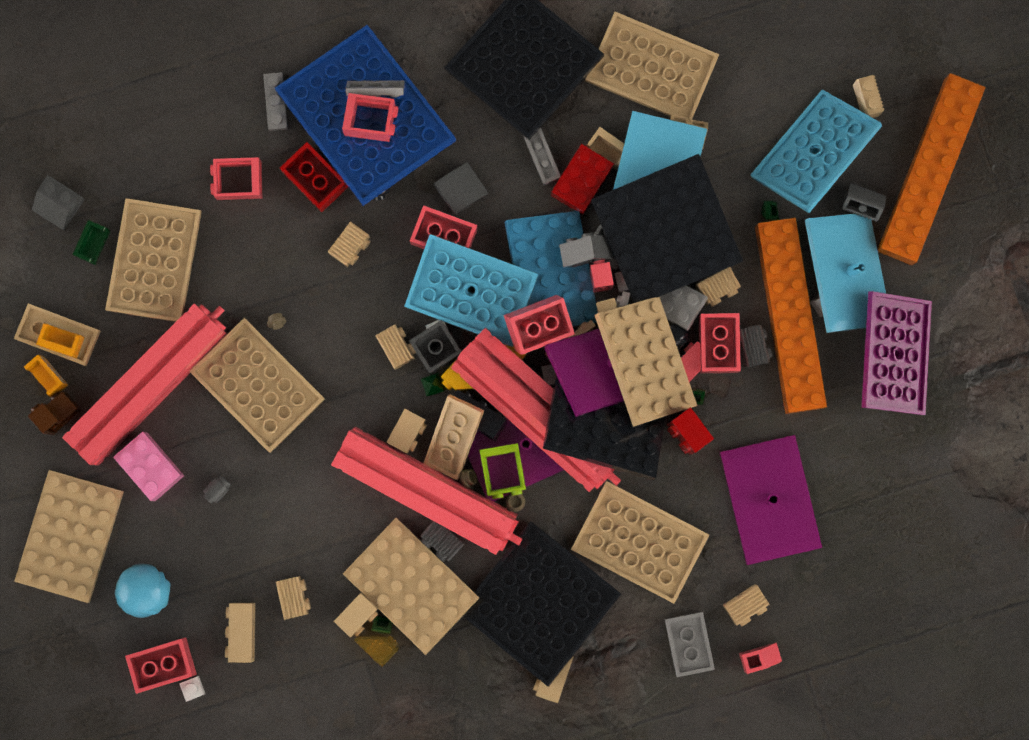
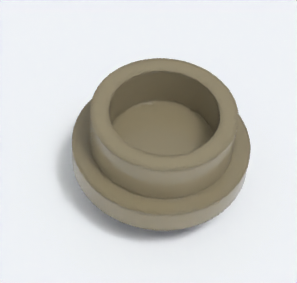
M281 313L272 314L268 317L267 325L274 330L280 329L286 323V318Z
M469 469L463 470L460 476L461 483L466 488L474 487L478 480L476 473Z
M510 494L506 500L507 507L514 512L522 510L525 506L524 496L522 494L511 496Z

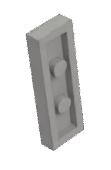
M283 73L263 74L268 130H287L286 104L275 91V87L284 82Z
M404 80L347 81L345 88L346 96L352 93L380 97L381 95L399 97L404 95L405 82Z
M541 128L530 140L523 136L543 186L559 180L561 177Z

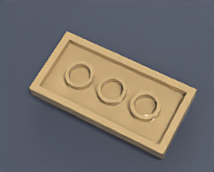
M28 303L14 339L87 366L101 331ZM44 323L85 337L77 359L36 345Z
M451 394L448 395L424 464L458 480L484 410Z

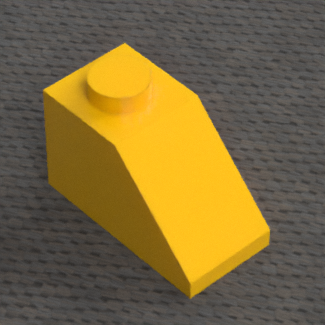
M452 365L441 376L443 379L442 384L449 390L452 388L455 391L457 389L459 391L475 390L460 377L459 373L451 369Z

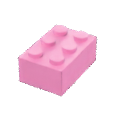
M147 432L140 433L113 457L150 501L159 499L184 477L183 473Z

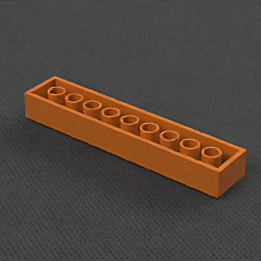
M951 73L944 79L877 250L879 253L909 265L917 263L986 87Z
M796 218L758 223L755 226L785 414L826 408L827 403Z

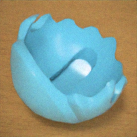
M133 565L123 571L117 581L115 589L117 604L125 613L137 618L158 614L162 608L168 605L171 584L165 579L164 573L159 572L153 565Z

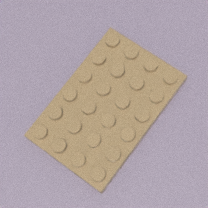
M614 12L599 47V50L604 53V57L587 75L585 82L670 117L673 115L692 119L719 54Z
M125 199L106 311L176 322L184 314L201 210Z
M654 297L595 314L633 427L697 406L660 297Z
M243 318L189 371L269 453L279 446L325 400L246 318Z
M49 470L14 582L90 603L124 491Z
M606 481L571 550L675 604L709 534Z
M395 518L343 573L425 655L480 598L398 518Z

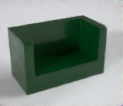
M88 220L72 255L96 265L111 231Z

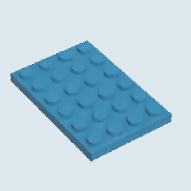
M579 211L506 220L505 228L512 264L539 274L527 306L558 295L564 298L573 327L590 320L596 324L595 314H598L589 263L578 267H563L559 247L560 244L566 243V239L582 238L583 230Z

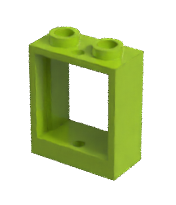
M518 443L480 450L487 496L497 499L503 498V494L511 492V496L523 494L522 490H526ZM515 452L520 486L492 490L486 457Z

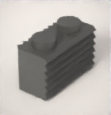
M850 183L844 196L842 209L877 222L884 210L886 196Z
M761 325L740 329V347L745 368L767 364L770 362V358H772L771 349L766 347L765 340L768 339L765 328L762 329Z
M434 521L420 535L423 538L421 542L429 549L432 546L437 551L435 555L443 562L445 560L449 562L465 545L449 529Z

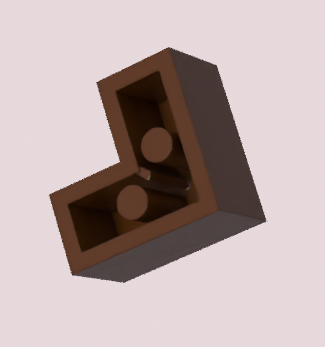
M57 392L50 398V403H42L41 405L39 403L30 410L29 419L43 434L54 435L82 410L66 392Z

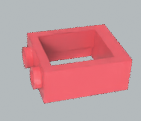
M349 93L342 127L344 136L390 142V137L394 136L395 133L393 120L398 116V106L395 105L394 99ZM357 106L388 110L385 132L354 128Z
M259 157L213 159V165H210V174L213 176L214 183H211L210 189L211 195H214L217 200L262 199V161ZM251 166L252 192L222 193L221 167Z

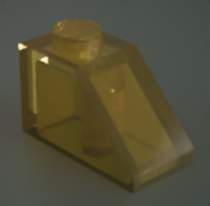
M386 635L358 636L354 639L381 667L399 650L397 647L399 643L392 636L389 638Z

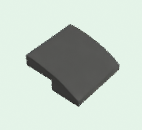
M468 162L433 184L454 216L488 194Z

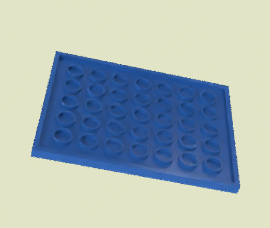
M368 25L275 87L277 94L362 206L456 141L452 132ZM404 80V95L399 97L380 96L394 99L395 105L398 106V116L393 120L395 133L394 136L390 137V142L344 136L342 127L348 99L345 89L347 81ZM357 106L354 128L385 132L388 110Z

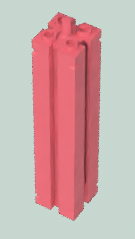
M193 304L189 311L185 312L62 438L89 465L99 466L104 461V458L108 457L190 374L189 371L227 335L224 331L226 327L217 320L225 310L219 305L211 313L203 305L197 306Z
M484 328L460 353L451 369L459 373L461 378L578 483L583 484L588 492L594 487L598 489L607 479L617 486L621 479L613 473L615 469L543 449L554 389L500 340L492 336L490 331Z
M357 427L347 433L340 450L331 464L335 468L341 469L346 474L480 547L488 549L495 555L499 550H504L508 540L517 545H520L522 538L513 534L519 522L515 520L518 514L508 511L507 508L470 488H466L461 483L380 439L363 432V430Z

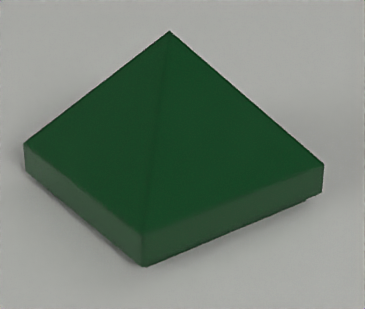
M764 201L761 214L766 220H779L777 202Z
M439 373L421 378L427 397L445 391Z
M691 388L697 405H703L705 389Z
M376 616L373 620L371 631L380 634H390L393 623L387 617Z

